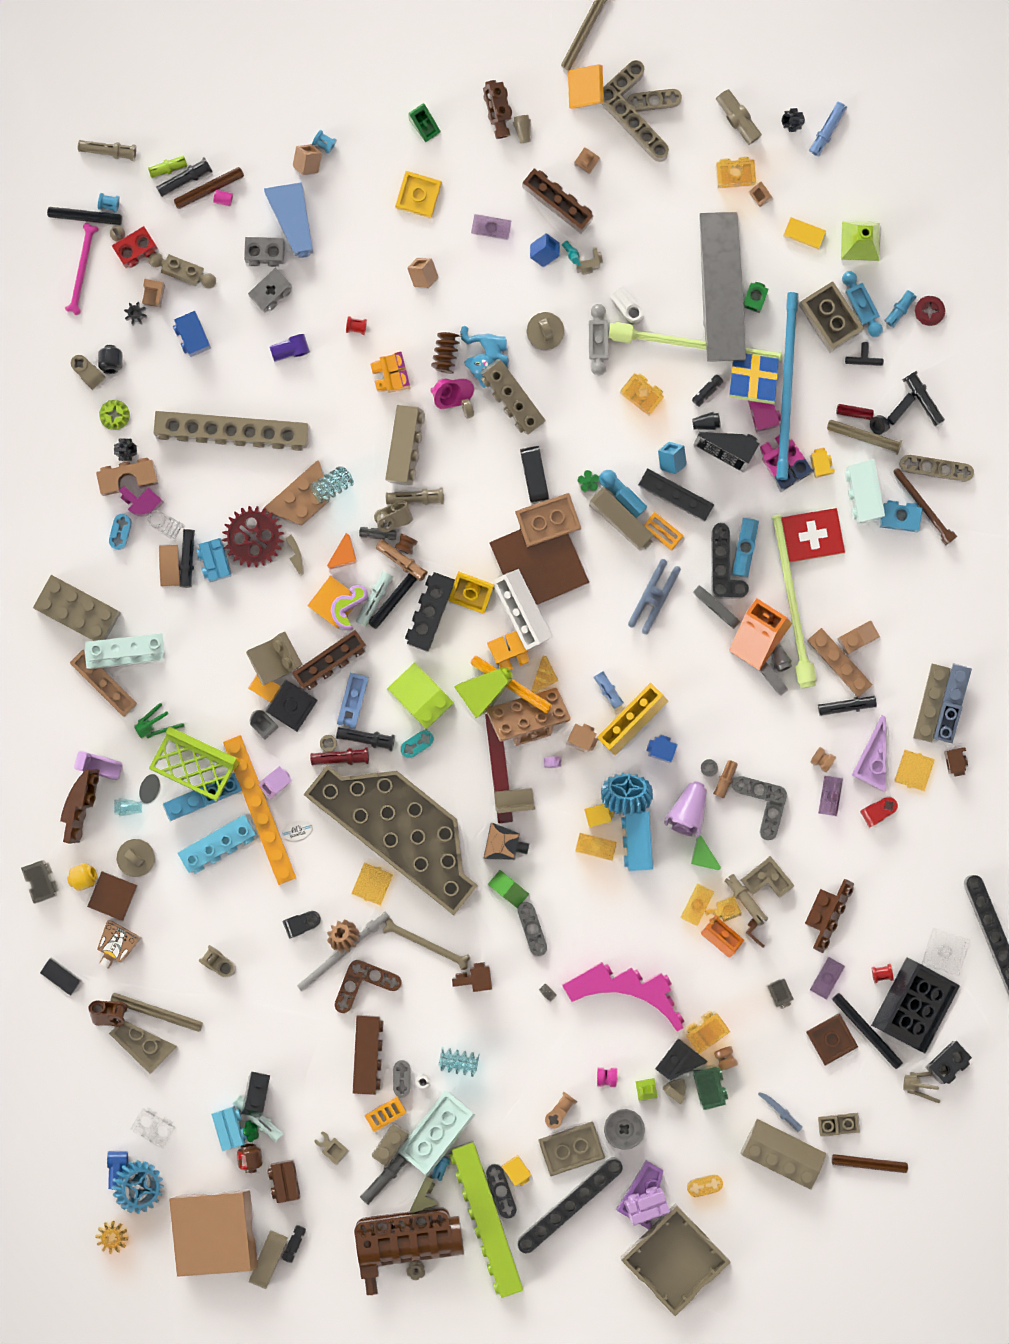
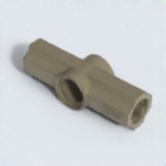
M730 89L723 91L716 97L715 100L726 113L727 120L734 129L739 131L748 145L762 136L751 120V115L746 107L742 104L740 105Z

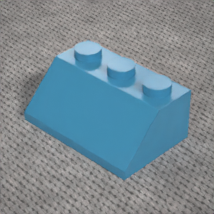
M649 811L640 812V814L633 813L632 816L625 814V817H621L622 829H626V836H623V848H627V856H624V867H628V871L653 870Z

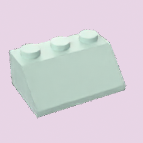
M868 460L846 467L847 471H844L846 482H849L850 485L848 497L850 501H853L854 508L851 509L853 520L856 519L858 524L883 518L885 513L875 460Z

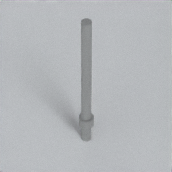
M385 911L374 921L371 920L367 923V927L357 935L360 941H356L355 944H359L370 933H375L379 926L390 917ZM346 950L343 953L337 951L301 981L297 987L300 991H303L348 952Z

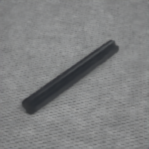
M837 993L832 998L833 1002L895 1069H898L903 1064V1061L840 993Z

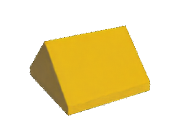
M458 571L448 601L484 614L493 592L494 584Z

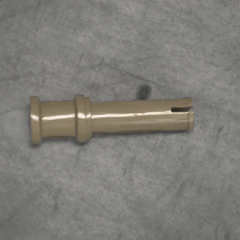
M79 140L77 150L78 152L109 155L115 159L126 158L135 161L137 146L135 144H132V146L121 145L120 142L106 144Z
M443 487L437 490H427V488H424L422 491L386 492V505L402 500L407 503H422L424 505L440 503L443 505Z

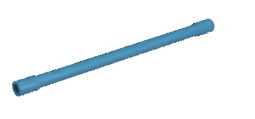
M796 292L787 293L786 303L787 320L779 456L776 479L788 480L796 312L798 310V293Z

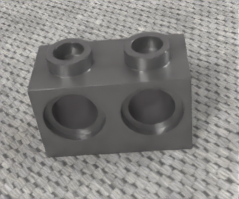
M245 237V263H249V266H260V263L268 264L270 267H279V264H284V239ZM258 248L260 253L257 256H251V249ZM271 249H278L279 254L276 257L269 256Z

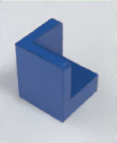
M547 233L530 245V258L542 267H545L560 256V242Z

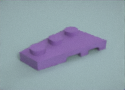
M645 1160L616 1210L629 1218L624 1201L628 1200V1196L632 1194H645L646 1190L651 1187L660 1188L663 1170ZM651 1220L640 1225L650 1230Z

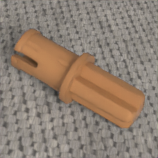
M732 760L727 761L722 775L719 776L720 779L713 792L714 795L725 798L730 783H733L731 780L738 766L736 762Z

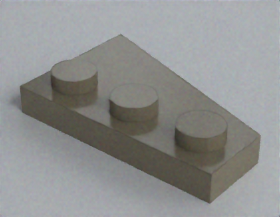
M124 1021L122 1026L115 1027L109 1033L149 1074L177 1047L127 1021Z

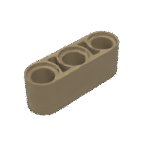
M270 1230L257 1260L258 1268L252 1271L249 1283L267 1289L288 1237Z

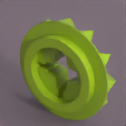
M117 399L108 400L102 405L99 417L101 423L106 428L119 430L128 423L130 412L124 402ZM116 407V412L122 416L115 417L113 422L112 417L107 413L113 412Z

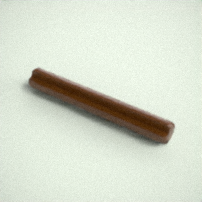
M237 167L175 198L174 203L180 209L242 178L244 173L240 167Z
M833 1154L831 1160L833 1165L898 1173H907L908 1163L837 1154Z

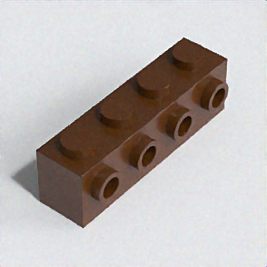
M533 168L522 182V188L582 234L592 222L593 212L587 206L580 205L570 193L566 194L558 183H553L547 179L548 176L543 171H537Z
M354 630L292 674L303 690L306 688L311 690L318 685L317 681L323 677L325 680L333 675L335 668L339 666L341 669L349 664L351 657L355 655L357 658L365 653L364 648L367 646L357 631Z

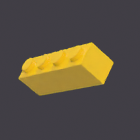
M650 682L597 736L598 740L616 756L669 701Z

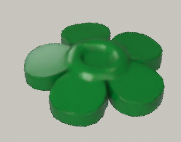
M586 470L584 476H579L577 482L582 484L581 490L587 492L589 488L591 491H595L598 487L596 482L599 481V476L597 474L592 476L590 470Z
M247 1120L245 1128H243V1134L247 1136L248 1142H253L259 1138L258 1126L251 1122V1120Z

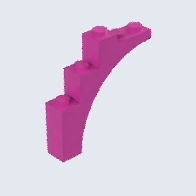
M601 962L562 984L571 1002L597 993L616 992L632 995L656 1007L668 1018L676 1031L684 1028L682 1023L685 1021L680 1012L675 1013L672 1008L675 1006L670 995L667 997L665 995L671 991L669 986L672 985L667 974L663 976L662 973H659L641 984L640 980L643 978L637 969L633 970L631 967L611 978L610 975L613 972L609 965H604Z

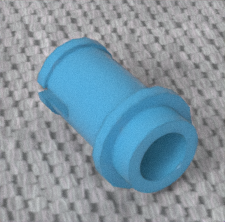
M442 1157L431 1174L432 1178H438L439 1181L443 1180L446 1168L450 1165V1158Z

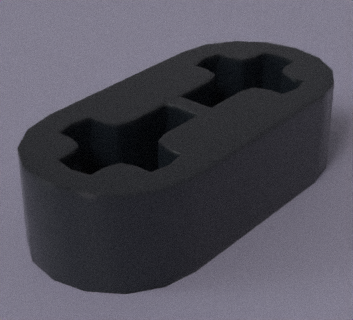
M908 393L888 416V422L893 426L916 398Z

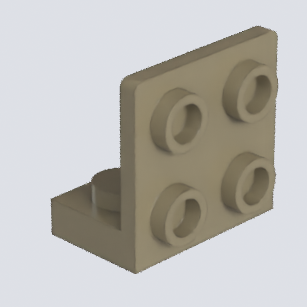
M285 631L279 633L273 639L246 651L262 685L286 676L303 665Z

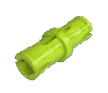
M184 155L171 160L165 159L162 163L148 167L151 179L166 173L168 175L172 174V171L188 166Z

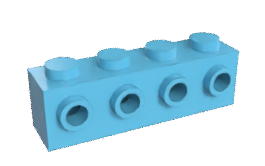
M244 814L177 854L188 873L194 872V874H197L205 869L203 865L209 862L212 865L221 860L220 856L227 852L230 855L238 850V845L242 843L247 845L254 841V836L257 833Z

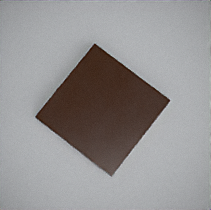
M519 529L489 542L502 574L505 575L519 569L536 605L590 583L569 534L527 548L522 531Z

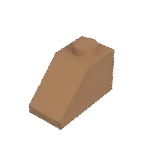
M870 620L837 639L845 654L848 655L879 638L880 635Z

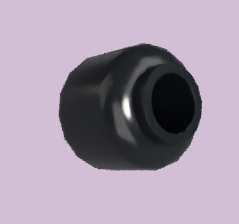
M105 345L104 348L98 351V367L105 374H116L122 369L123 353L115 345Z

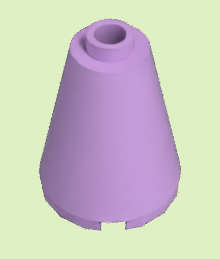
M697 781L689 783L666 816L664 824L666 826L668 823L671 824V829L678 833L691 837L695 833L696 837H699L702 830L707 789L704 788L705 785Z

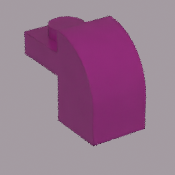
M125 486L119 490L122 493L120 498L128 505L132 503L127 510L137 516H149L164 503L149 487L139 498Z

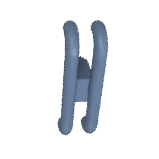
M665 559L660 560L628 622L630 628L635 627L646 604L648 603L653 606L642 628V634L644 635L649 633L681 571L679 566H675L663 589L656 588L655 586L667 565Z

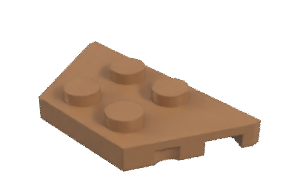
M319 460L264 507L268 513L273 512L276 516L302 526L330 501Z

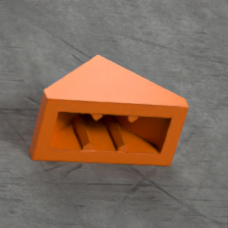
M345 533L327 564L329 569L357 563L349 534Z

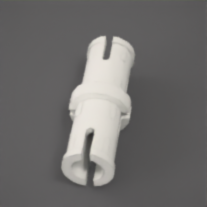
M421 1073L416 1077V1085L419 1088L425 1089L430 1086L431 1078L428 1074ZM424 1078L427 1082L421 1083L420 1079Z

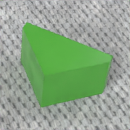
M700 835L696 838L691 864L720 870L719 863Z
M501 870L488 883L490 887L517 909L529 895L526 890Z

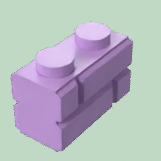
M651 1187L646 1190L645 1194H632L628 1196V1200L624 1201L629 1219L634 1226L670 1213L661 1188Z

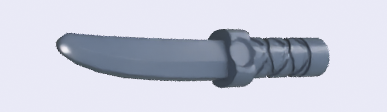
M758 1093L761 1098L780 1114V1118L782 1120L785 1119L797 1132L803 1128L801 1124L789 1115L790 1112L787 1109L785 1110L767 1094Z

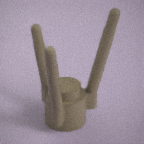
M947 1070L939 1071V1072H940L941 1075H943V1074H946V1073H947ZM910 1072V1075H905L903 1090H907L909 1094H915L936 1103L941 1102L937 1098L916 1091L919 1090V1087L939 1090L938 1086L920 1083V1079L917 1078L932 1076L930 1072Z

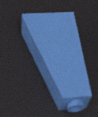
M302 182L264 188L269 204L294 255L299 258L309 257L310 253L314 252Z

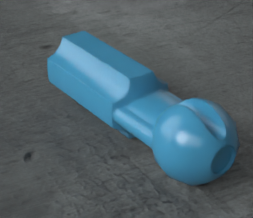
M604 470L599 475L601 486L607 488L635 518L639 517L647 509L642 500L617 478L614 471Z

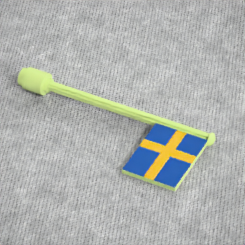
M610 323L608 338L613 339L612 341L631 343V340L640 339L706 350L705 341L636 331L637 329H633V324ZM746 348L745 361H732L729 397L775 404L778 363L782 360V353Z

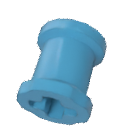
M319 130L312 141V145H318L329 154L334 148L337 139H332L325 135L322 130Z
M100 193L97 205L98 210L103 208L117 213L120 196L112 197Z

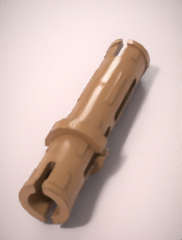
M384 539L377 543L375 549L402 567L404 572H409L419 581L426 577L428 571L417 565L414 559H409Z

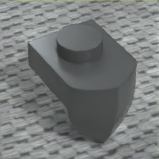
M263 710L252 712L249 719L250 725L265 740L278 728V725Z

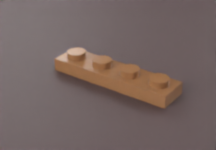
M820 628L807 640L857 697H860L873 685L823 628Z
M84 650L70 662L123 717L138 704L103 668L87 669Z

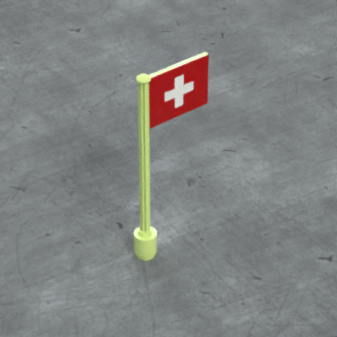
M837 508L786 517L776 514L771 518L774 522L799 662L795 666L797 682L800 684L801 689L816 686L815 681H817L814 663H810L807 660L790 563L845 553Z

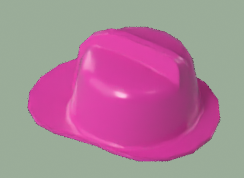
M445 378L439 380L430 391L433 394L436 407L447 409L461 406V400H470L474 393V385L468 379L450 380Z

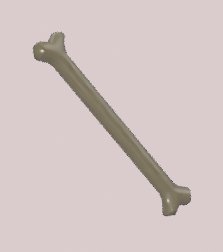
M391 918L385 921L384 934L394 932L456 962L461 970L468 968L469 954L459 956L395 925Z

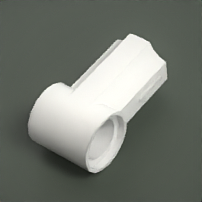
M623 286L610 295V298L630 324H637L642 320V308L633 300ZM636 310L639 312V316L632 318L629 316V312Z

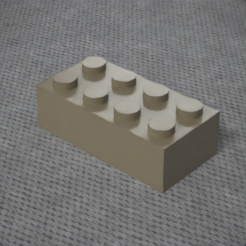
M52 574L33 606V609L93 641L106 640L121 614L115 608Z

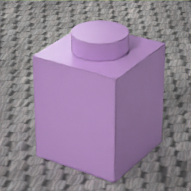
M279 766L259 783V787L272 799L287 787L292 780L289 773Z

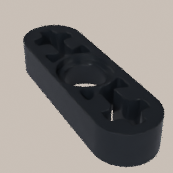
M491 1164L486 1170V1175L500 1215L503 1218L510 1219L515 1216L517 1211L503 1168L499 1164ZM495 1167L496 1170H500L498 1178L499 1180L503 1178L504 1182L492 1184V1182H496L494 1175L490 1176L489 1174L492 1172V1168ZM498 1186L506 1187L507 1193L505 1196L500 1197L496 1194ZM510 1197L511 1200H507L509 1207H513L511 1214L508 1215L507 1212L502 1211L505 1209L504 1202L500 1204L499 1200H505Z

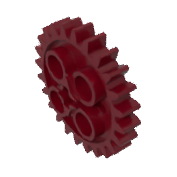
M248 506L247 512L244 508H241V514L236 511L234 512L236 518H228L231 524H224L228 528V531H222L223 534L227 535V538L222 539V541L228 542L224 549L231 550L228 556L235 555L234 562L241 559V566L245 562H247V567L249 568L252 563L258 568L259 562L266 566L265 560L273 562L271 556L278 557L276 549L282 550L278 544L284 542V540L280 539V536L285 533L279 532L278 529L283 527V525H276L279 518L272 519L273 512L267 515L266 508L262 512H260L259 506H256L255 511H253L251 506ZM250 518H254L257 522L256 527L253 529L247 526V521ZM240 526L245 527L250 533L254 534L256 532V537L265 543L267 548H264L255 540L250 541L251 537L242 531ZM265 530H269L272 534L271 539L268 541L262 538V533ZM238 533H242L245 537L244 542L238 544L235 540V536ZM253 545H257L260 549L259 554L256 556L250 553V548Z

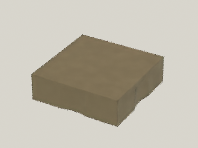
M676 1203L670 1208V1213L663 1215L650 1230L620 1257L621 1261L639 1280L644 1282L653 1291L660 1302L674 1316L678 1315L695 1298L702 1287L711 1282L731 1263L729 1258Z

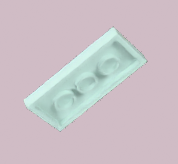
M445 1090L398 1152L428 1176L474 1118L475 1114Z

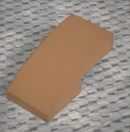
M159 545L160 586L180 585L178 545Z

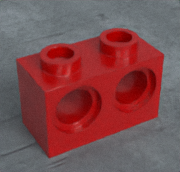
M145 226L111 245L125 268L136 266L140 259L143 257L149 258V255L158 249ZM141 240H148L149 244L147 247H139ZM127 249L132 250V255L129 258L123 257V252Z

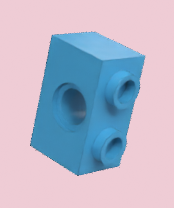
M888 500L887 503L883 504L885 516L880 519L879 528L910 532L920 531L922 508L918 507V504L906 503V506L899 505L898 501ZM897 511L905 513L906 518L904 521L897 519Z

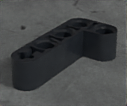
M717 523L711 531V591L713 596L719 599H740L747 595L749 586L743 580H730V530L725 523ZM719 527L722 528V531H725L722 535V541L726 540V543H715V541L719 540V533L715 532ZM722 546L726 551L725 555L718 556L715 552L716 547ZM716 566H723L726 570L725 574L718 575L715 571ZM721 584L725 587L726 591L724 594L716 592L715 588L717 585ZM736 585L744 586L745 592L737 594L735 592Z

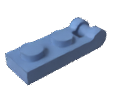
M350 672L337 725L342 726L344 724L352 729H356L369 677ZM346 711L353 713L352 718L345 717Z

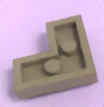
M771 856L740 880L752 895L768 883L779 898L795 886Z

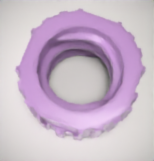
M561 757L544 758V768L561 767Z

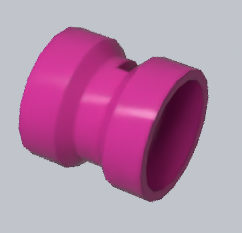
M598 1067L597 1087H603L604 1085L616 1087L617 1068L605 1070Z

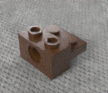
M485 962L474 963V967H470L471 975L467 976V972L456 973L455 977L452 978L453 987L472 984L473 992L492 990L490 966L485 965Z

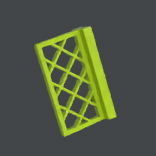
M169 726L165 732L167 735L149 769L214 801H218L233 770L238 767L239 761L236 757ZM168 742L175 743L177 751L167 754L165 748ZM188 750L193 752L194 759L184 762L181 753ZM179 754L181 763L171 766L168 757ZM166 758L168 768L162 770L156 768L158 761ZM205 758L208 759L211 767L201 770L198 761ZM196 762L198 771L188 774L185 765ZM183 766L185 776L175 777L172 770ZM222 766L227 768L228 771L225 776L218 778L215 769ZM213 770L215 779L205 782L202 773ZM200 774L202 783L196 786L192 785L189 778ZM217 782L218 790L213 795L207 791L206 786Z

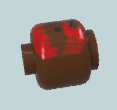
M253 1143L241 1145V1148L237 1151L238 1168L245 1170V1173L257 1172V1169L263 1164L261 1148Z

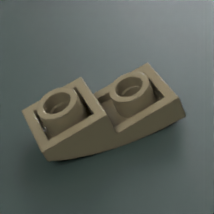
M858 1113L818 1117L820 1136L860 1133Z

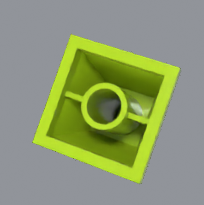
M842 221L841 260L879 261L880 223Z
M502 667L467 679L454 686V688L475 718H478L487 713L486 710L496 703L513 680L511 678L513 675L507 667Z

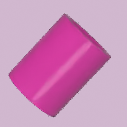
M216 190L213 203L231 206L233 193Z

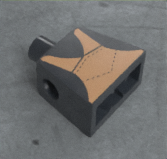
M490 823L483 858L515 860L516 852L528 854L530 843L519 841L520 833L498 824Z

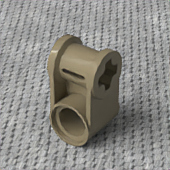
M83 355L72 357L70 362L72 369L93 391L106 376ZM78 360L80 362L83 361L84 366L82 368L77 367L76 362Z
M404 500L379 509L374 514V520L381 532H389L398 527L408 525L413 520L409 506Z
M208 945L207 952L198 960L205 967L222 977H230L236 971L235 963L211 945ZM224 963H228L231 966V971L228 974L222 972V965Z

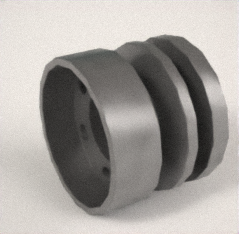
M620 1109L611 1113L606 1119L604 1134L607 1141L613 1147L622 1150L632 1149L643 1140L645 1125L641 1116L635 1111ZM621 1124L623 1126H629V1128L627 1129L629 1132L628 1134H620L619 1131L621 1130V1128L619 1126Z

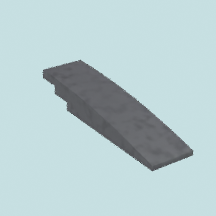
M699 213L703 326H705L707 362L745 361V326L738 213Z

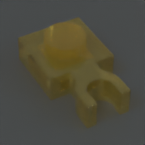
M734 896L717 902V909L705 910L706 916L709 914L714 915V918L709 919L710 924L715 923L721 917L723 922L742 915Z

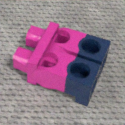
M778 435L777 437H775V440H776V442L778 443V445H779L780 435ZM789 439L788 480L776 479L779 447L773 450L769 442L760 446V451L763 455L762 461L772 475L780 492L794 485L796 481L799 482L812 474V468L793 439Z

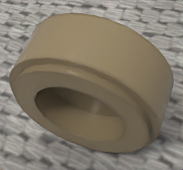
M461 400V406L466 419L473 417L474 411L470 400Z

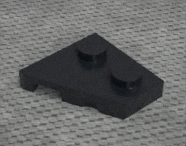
M678 1038L655 1069L671 1081L706 1064L708 1061Z

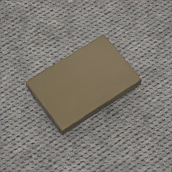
M593 1121L538 1139L550 1177L605 1159Z

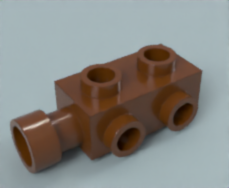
M496 80L487 81L483 88V98L488 109V119L491 125H495V138L509 137L511 135L506 122L512 119V109L508 105L507 88L504 87L503 82L496 83Z

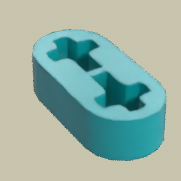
M423 730L406 740L401 745L402 755L412 758L431 746L434 741L433 734L428 730ZM422 734L430 735L428 744L423 742L419 745L417 743L422 739ZM416 743L417 747L413 749V754L404 753L405 745L412 746Z

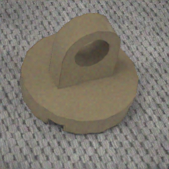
M542 312L530 319L526 333L528 340L534 347L546 351L554 349L561 343L565 330L563 322L558 316L553 313Z
M131 839L120 846L116 861L124 874L131 877L146 875L152 869L155 863V854L148 842L142 839Z

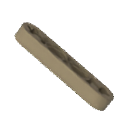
M905 455L899 462L901 470L906 473L962 482L969 481L974 475L973 467L966 463L916 455ZM911 459V463H917V460H920L918 470H915L917 466L913 465L909 469L906 468L907 466L903 462ZM925 461L930 462L933 466L930 472H926L922 468V464ZM947 464L951 467L949 475L941 472L942 465ZM955 466H958L957 470L962 471L964 470V468H967V471L970 472V475H967L966 478H964L962 473H956V477L953 476L955 473Z

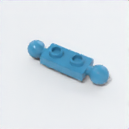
M852 271L845 272L842 276V282L850 287L845 293L861 325L863 326L868 323L869 335L872 337L880 336L883 332V327L875 321L880 315L863 282L857 285V275Z

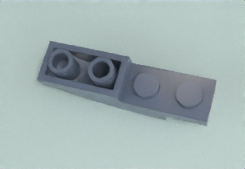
M952 664L935 729L934 739L953 744L972 671L971 667Z

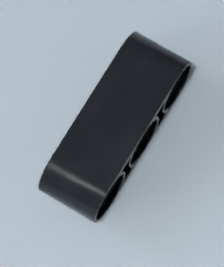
M539 445L520 449L530 503L549 500Z

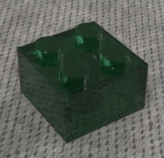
M715 1064L693 1069L692 1073L701 1108L707 1110L726 1105L725 1100L728 1099L726 1088L721 1086L720 1081L724 1080L721 1069L717 1068Z

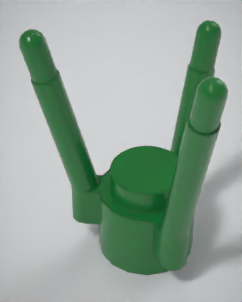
M159 703L134 725L141 739L144 737L149 739L152 736L167 731L168 727L152 732L154 730L153 724L169 714L167 711L151 721L147 720L162 706V703ZM184 723L173 725L170 727L178 729L184 727Z

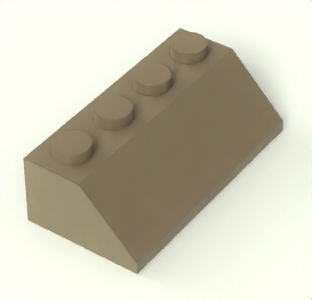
M756 1119L740 1152L742 1156L810 1190L821 1171L826 1156L825 1152L759 1119Z

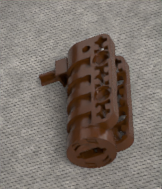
M444 1207L423 1209L414 1213L408 1211L363 1217L357 1221L354 1229L361 1279L365 1280L366 1295L370 1296L378 1294L376 1277H379L378 1266L464 1255L460 1217H450L449 1211ZM438 1215H442V1218H444L442 1222H440ZM423 1217L427 1222L419 1224L416 1219ZM411 1218H413V1222H412V1225H413V1226H411V1222H410V1220H409V1219H411ZM400 1220H403V1223H405L404 1227L399 1223ZM381 1222L386 1223L388 1228L385 1230L380 1229L378 1224ZM361 1225H364V1227L367 1229L366 1232H363V1229H360Z

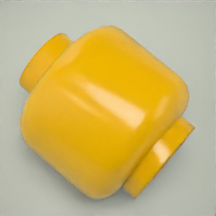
M87 863L72 867L67 877L68 884L77 891L90 888L95 885L97 872L93 866Z

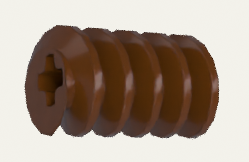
M439 332L437 337L441 340H437L435 343L439 347L434 348V352L438 355H433L432 359L436 362L431 363V367L442 373L454 374L449 367H455L451 360L457 359V357L452 352H458L454 345H458L460 342L455 340V338L461 336L450 332Z

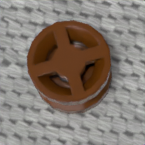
M400 534V541L395 545V548L412 555V549L417 545L418 541L407 535Z

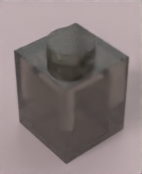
M785 978L765 985L776 1008L780 1006V1009L791 1005L790 1001L794 1000Z

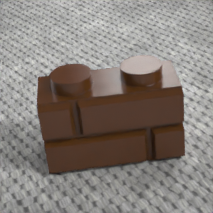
M294 1159L271 1163V1168L268 1169L269 1180H273L274 1187L271 1188L272 1198L276 1199L277 1203L299 1200L301 1195Z

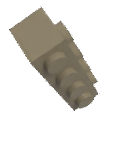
M495 360L480 372L483 376L481 381L487 388L489 386L494 391L492 393L493 397L498 403L502 402L504 404V412L509 418L513 417L516 423L514 425L520 433L524 432L529 435L546 421L502 360Z
M397 405L385 477V480L390 483L412 486L413 481L416 479L417 472L415 466L420 455L418 446L422 441L421 427L425 422L424 410L419 407Z

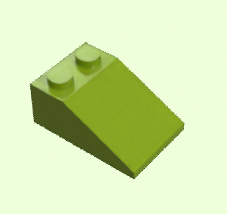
M415 662L387 688L426 730L454 704Z

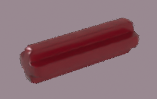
M838 404L836 414L871 420L874 416V410Z

